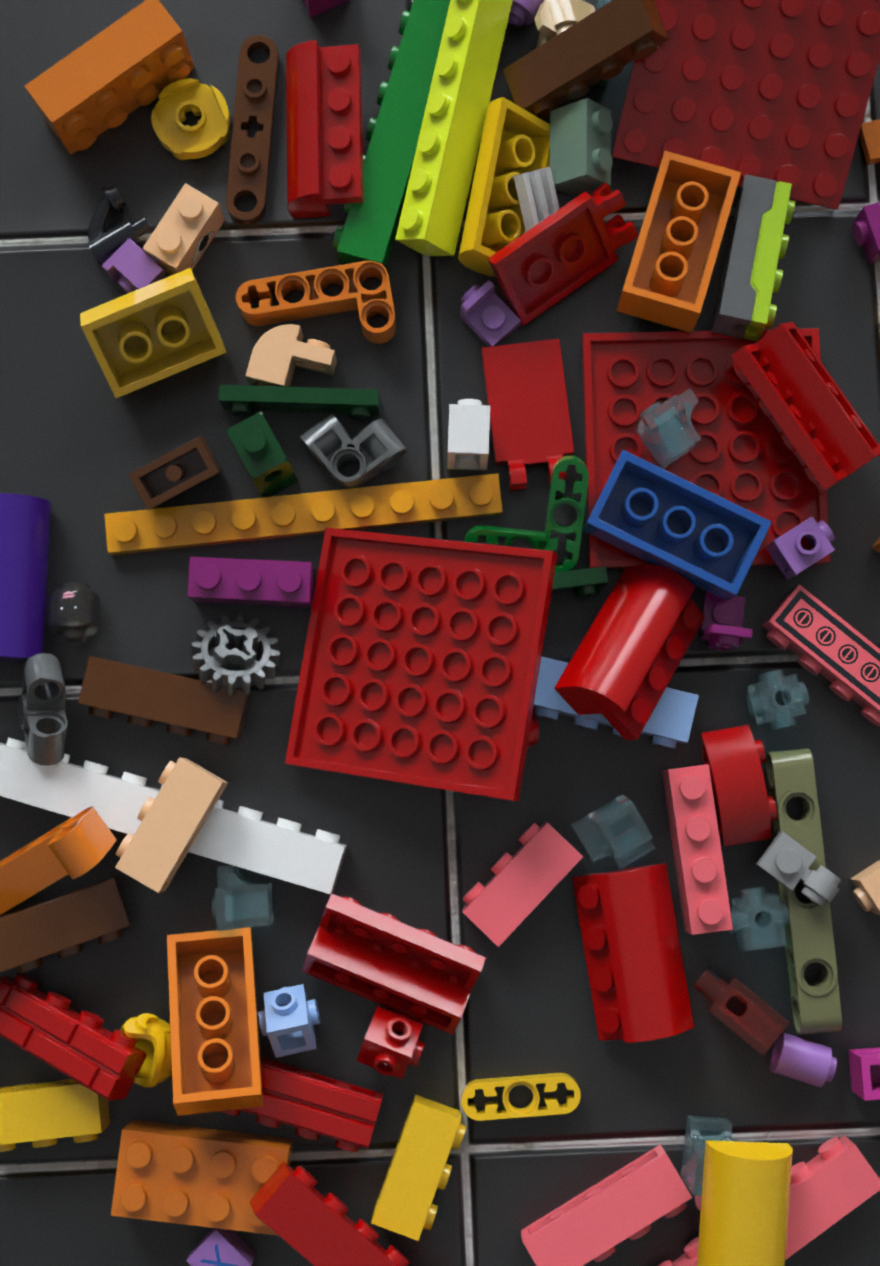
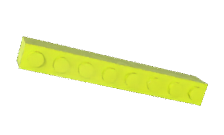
M450 0L395 238L398 242L424 256L455 255L482 137L487 106L491 98L513 0Z

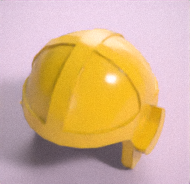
M149 1013L129 1018L120 1030L124 1031L127 1037L136 1038L138 1041L135 1046L146 1052L147 1055L139 1073L135 1075L134 1083L146 1088L155 1087L172 1076L170 1024Z

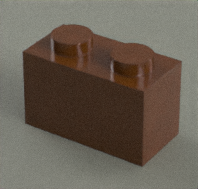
M199 436L133 471L128 476L147 510H150L223 470L205 437Z

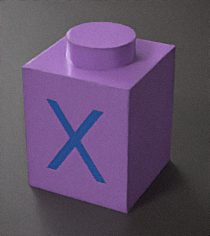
M212 1228L192 1249L186 1261L191 1266H252L256 1253L234 1230Z

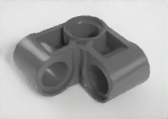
M330 413L299 437L320 465H323L342 489L363 487L381 472L395 465L407 452L405 446L383 419H378L369 424L352 440L337 418ZM347 462H355L360 465L358 473L352 477L342 476L340 469Z
M41 653L30 657L23 667L22 694L19 697V721L21 730L24 732L29 759L36 764L50 766L61 762L65 754L68 724L65 714L66 688L60 661L52 654Z

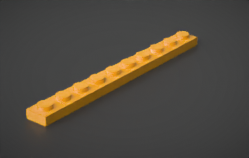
M497 473L117 512L104 515L107 551L110 555L322 534L325 533V528L361 530L502 515L503 511L499 474Z

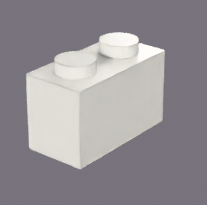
M477 399L458 400V404H449L447 469L487 471L490 405H482V401Z

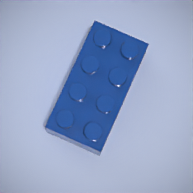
M622 450L583 531L650 564L669 568L685 577L693 585L729 601L737 595L772 522Z

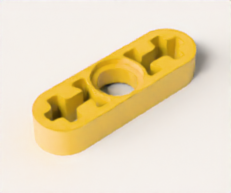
M566 1073L476 1079L469 1082L461 1094L463 1111L468 1117L476 1121L567 1114L577 1108L581 1099L580 1088L576 1080ZM544 1083V1092H554L557 1090L558 1083H564L567 1090H573V1095L566 1096V1103L559 1104L554 1096L544 1097L546 1106L538 1107L540 1096L536 1084ZM524 1085L532 1091V1101L528 1106L517 1108L510 1103L509 1093L515 1086ZM495 1087H503L502 1100L505 1109L497 1110V1101L486 1102L484 1110H476L475 1103H468V1098L475 1097V1090L482 1089L484 1096L493 1097L497 1096Z

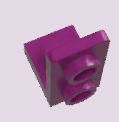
M705 592L703 594L701 610L705 618L699 627L698 640L707 641L708 648L732 651V647H740L741 643L751 639L753 630L742 628L746 597L735 596L726 601L714 594Z

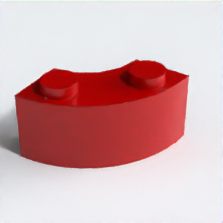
M749 725L701 733L702 764H709L719 836L723 847L770 839L771 821L777 820V810L773 797L767 796L761 764L766 762L762 741L760 739L754 740Z

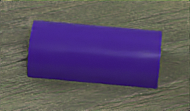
M0 493V660L26 662L30 657L44 652L52 503L43 498Z

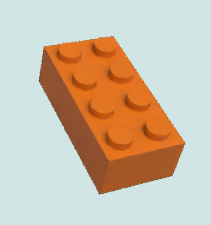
M145 0L24 87L45 122L69 154L72 155L78 150L81 151L90 147L95 142L96 137L107 129L116 128L126 120L128 114L138 107L152 103L158 97L159 92L169 84L185 79L189 75L190 70L195 68L183 31L159 0Z
M664 151L618 303L617 312L689 333L693 332L703 307L741 172Z
M251 927L167 935L173 1105L177 1115L263 1107Z
M132 1119L121 1132L111 1216L279 1236L255 1216L249 1201L283 1161L290 1166L294 1138Z

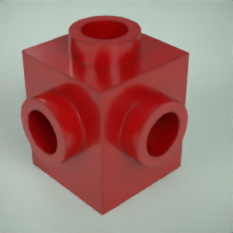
M377 1006L356 1061L374 1068L383 1075L403 1079L408 1065L416 1067L425 1043L418 1040L423 1024L412 1020L405 1014L394 1013Z

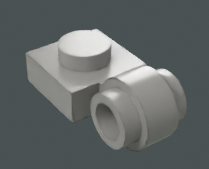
M782 831L779 832L756 863V865L790 890H793L797 883L802 880V884L805 887L801 893L820 907L826 901L831 903L840 890L837 886L841 879L822 865L816 871L808 869L816 859V856Z

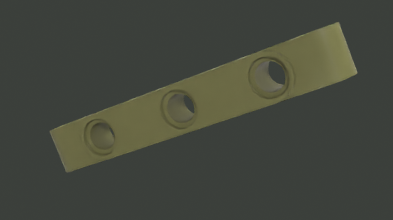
M810 749L767 752L766 774L769 796L773 797L777 810V820L771 821L773 840L780 831L784 832L816 856V859L808 869L816 871L820 865L826 868L815 769ZM793 797L797 798L803 807L801 816L796 820H792L786 813V804ZM778 881L792 1014L796 1032L798 1035L840 1032L842 1030V1012L830 903L826 901L820 907L809 898L800 902L796 898L795 888L790 890ZM817 962L821 970L820 976L815 982L807 983L804 978V970L810 963Z

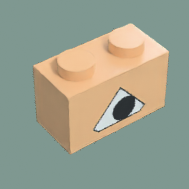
M185 183L144 245V252L170 276L188 268L193 270L225 221L219 203Z

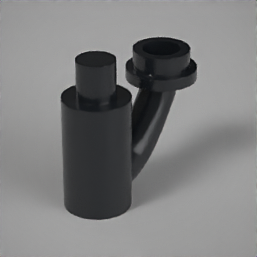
M115 185L109 188L106 186L101 188L105 196L95 210L88 228L89 242L87 245L101 267L129 238L139 245L141 244L139 237L152 230L144 216L131 224L126 219L108 231H104L112 210L114 209L119 214L122 212L120 209L127 206Z

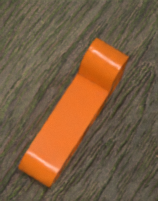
M362 261L249 280L244 282L236 292V302L242 317L253 326H263L358 310L361 329L368 341L374 344H383L391 340L396 332V318L389 275L386 268L381 263L375 261ZM368 278H377L382 282L381 286L375 290L363 288L362 283ZM331 284H337L343 288L342 292L334 297H329L323 293L324 289ZM295 290L304 293L303 299L297 303L285 301L286 295L291 291ZM271 295H276L278 306H273L274 302ZM260 298L259 307L252 308L253 299ZM375 315L385 316L389 320L381 328L371 327L368 321Z
M93 806L86 808L0 861V915L68 874L72 879L80 877L104 858L117 839Z

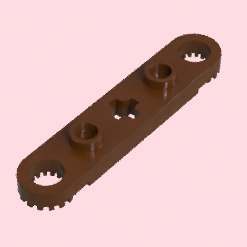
M265 35L248 37L242 43L239 53L226 206L232 219L237 221L238 224L245 225L255 224L256 221H260L262 216L265 215L269 185L279 53L275 42ZM253 49H267L270 53L269 59L262 64L251 62L249 57ZM251 122H257L259 129L263 130L257 131L254 138H250L247 131L243 130L250 128ZM250 195L257 200L256 207L250 212L237 210L235 204H237V199L239 200L240 196Z

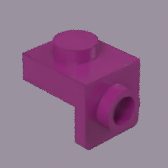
M879 202L864 206L853 224L854 239L859 246L862 245L868 264L880 260Z

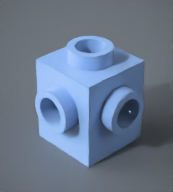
M304 984L283 987L279 990L263 993L265 1010L258 1012L259 1024L262 1035H268L275 1057L278 1058L317 1049L314 1025L321 1023L316 999L309 1000Z

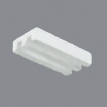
M551 166L513 176L525 231L527 232L560 209Z

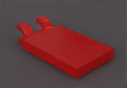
M605 182L594 190L592 196L583 192L488 258L512 311L521 320L523 326L618 261L615 250L639 237L632 222L625 224L622 216L619 214L615 215L605 224L604 217L626 206L623 195L619 190L612 192L610 185Z
M551 339L482 347L481 355L487 403L490 405V427L495 465L507 464L510 492L526 490L527 476L525 465L546 463L550 487L554 464L564 456L574 455L560 340ZM566 471L559 472L558 476H562L567 480Z

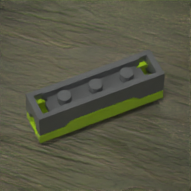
M745 174L736 198L711 332L737 338L744 337L747 340L758 342L764 329L772 328L777 310V305L771 304L772 293H778L783 276V270L777 269L778 259L784 258L789 241V235L783 234L784 225L790 224L795 207V201L789 200L792 184Z

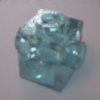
M783 669L759 674L760 682L747 686L749 694H746L748 710L751 717H755L757 725L770 722L772 730L796 725L794 716L807 714L805 705L809 704L808 692L804 682H798L797 674L784 676ZM778 691L782 692L785 706L779 705L775 700V695Z
M765 887L742 889V897L730 898L733 930L729 931L731 934L736 933L737 945L740 949L750 951L787 945L784 926H789V914L786 903L784 901L780 902L779 895L766 893ZM760 912V918L755 923V916Z

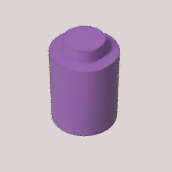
M784 1032L778 1035L770 1059V1071L772 1073L819 1088L824 1085L825 1081H832L837 1067V1059L832 1057L830 1047Z

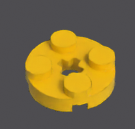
M188 78L175 81L161 91L155 110H152L151 121L159 142L174 157L179 160L199 159L214 153L220 146L226 144L230 136L231 117L226 100L217 88L212 85L209 87L206 84H201L197 79ZM192 111L195 116L202 115L195 126L190 127L189 125L184 126L182 124L186 120L185 114Z

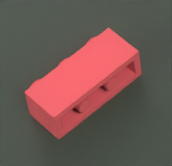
M534 822L518 839L523 844L513 856L506 852L491 867L490 870L495 875L486 885L483 886L478 881L462 898L467 904L462 909V913L498 947L583 858L548 822H544L540 827Z

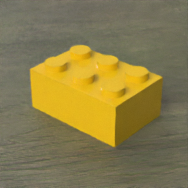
M191 268L80 313L81 328L115 398L227 353Z

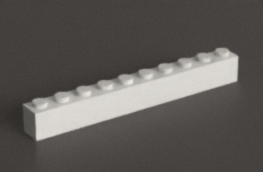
M8 737L6 744L0 742V796L69 817H73L86 808L93 806L109 829L134 836L142 822L137 819L142 806L149 797L155 799L160 791L159 789L146 786L147 778L136 774L123 772L122 778L107 774L109 767L85 760L83 767L68 763L70 759L68 754H64L62 761L55 765H39L29 759L25 741ZM219 799L188 851L206 858L332 894L347 845L339 843L340 835L317 829L315 836L301 832L302 824L278 817L277 824L261 820L263 812L240 806L238 813L223 809L224 801Z

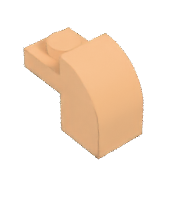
M280 325L267 331L257 341L253 348L245 376L250 386L290 387L296 366L333 376L337 364L335 350L330 349L329 344L316 339H308L307 343H304V336L300 325Z

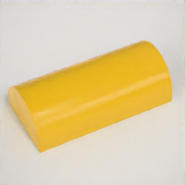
M504 97L491 101L487 106L458 256L459 261L465 267L491 277L496 276L488 258L526 233L513 176L550 167V124Z
M705 1140L697 1266H785L793 1149L788 1143Z

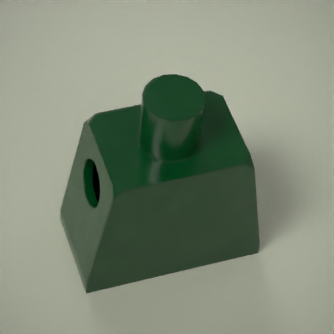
M262 411L226 430L262 498L271 497L299 482ZM280 470L275 476L265 479L270 473Z

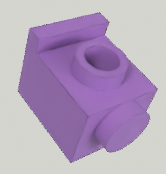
M130 238L102 265L109 278L114 283H118L127 294L167 278L164 270Z
M812 516L772 541L765 548L788 581L833 552L835 549L831 543L835 541V537L830 527L824 521L817 523ZM802 537L807 538L813 547L812 550L808 551L802 548L800 543Z

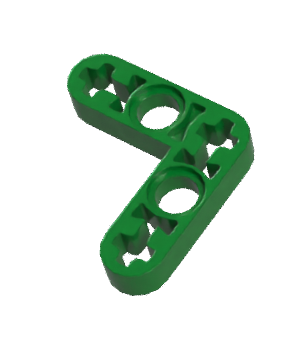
M564 456L554 464L551 475L545 532L482 525L470 529L465 536L464 542H477L478 536L484 535L486 536L487 543L499 545L498 536L506 537L503 546L510 547L513 541L525 539L531 543L533 549L554 551L558 548L559 536L558 534L550 535L551 530L562 534L575 532L574 538L566 535L565 540L566 551L572 554L571 556H565L562 563L556 562L555 573L571 570L577 564L580 551L589 480L588 469L585 463L578 457ZM568 465H575L576 472L582 474L581 479H574L572 484V494L580 493L579 499L569 495L555 497L556 491L565 493V479L558 475L559 472H565ZM562 504L572 505L577 511L576 519L568 525L559 524L554 518L555 509Z

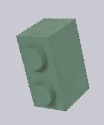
M589 98L550 111V166L555 189L572 197H577L583 192H593L605 182L611 186V168L613 164L611 156V130L613 127L611 110Z

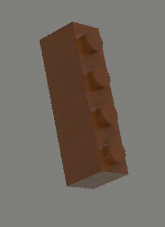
M612 0L503 69L515 104L536 117L543 119L549 117L550 111L557 109V106L567 100L578 99L587 94L590 90L589 87L600 80L611 79L619 75L623 71V67L635 59L649 57L657 51L658 45L668 40V36L654 0Z
M89 656L78 704L90 706L88 712L90 715L112 719L113 713L118 712L129 715L127 723L151 728L152 722L158 721L168 724L166 732L190 737L191 731L194 729L207 732V741L230 745L231 738L242 740L252 693L245 695L241 689L235 688L234 694L228 695L227 687L221 686L215 692L212 690V683L210 682L201 683L200 680Z
M109 878L1 916L0 973L17 967L18 973H23L43 965L41 958L57 952L60 959L82 951L81 943L98 938L99 944L123 936L121 929L130 926L115 879Z

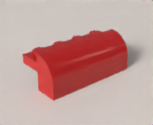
M311 40L293 46L286 53L287 209L293 219L331 216V205L364 202L362 63L359 44L319 47L317 40Z
M793 321L781 323L757 343L745 345L731 355L733 361L730 363L733 365L737 376L751 391L760 409L774 424L785 445L794 453L803 466L806 475L817 486L821 494L880 455V445Z
M643 564L626 567L554 689L578 715L602 714L625 740H638L705 618V615L690 598L695 589L694 585L679 573L663 566Z
M666 863L635 866L618 871L572 877L599 1041L624 1040L625 1043L644 1042L674 1036L694 1028Z
M331 894L301 972L453 1035L462 1018L471 990L482 971L486 957L476 954L468 946L455 945L440 939L435 933L427 929H416L404 924L391 914L378 913L363 907L353 898L339 897Z

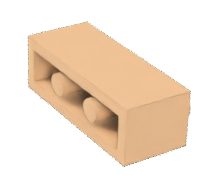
M179 757L176 763L173 761L168 763L158 781L163 785L155 799L149 797L137 816V819L142 821L134 836L127 834L116 852V856L120 857V860L115 868L157 893L166 891L228 784L225 780L187 758Z

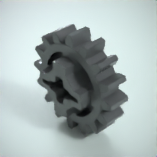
M238 614L236 621L231 622L226 615H222L221 624L219 625L209 620L207 622V632L198 630L196 632V642H192L191 657L193 671H200L199 680L201 683L212 680V690L215 692L221 686L227 687L228 695H233L235 688H241L245 695L250 694V685L254 684L262 689L265 687V677L270 679L275 677V668L279 666L280 656L278 638H270L271 628L269 626L259 629V619L254 618L250 623H245L242 614ZM214 647L213 656L210 657L209 652ZM261 652L262 658L258 662L257 653Z

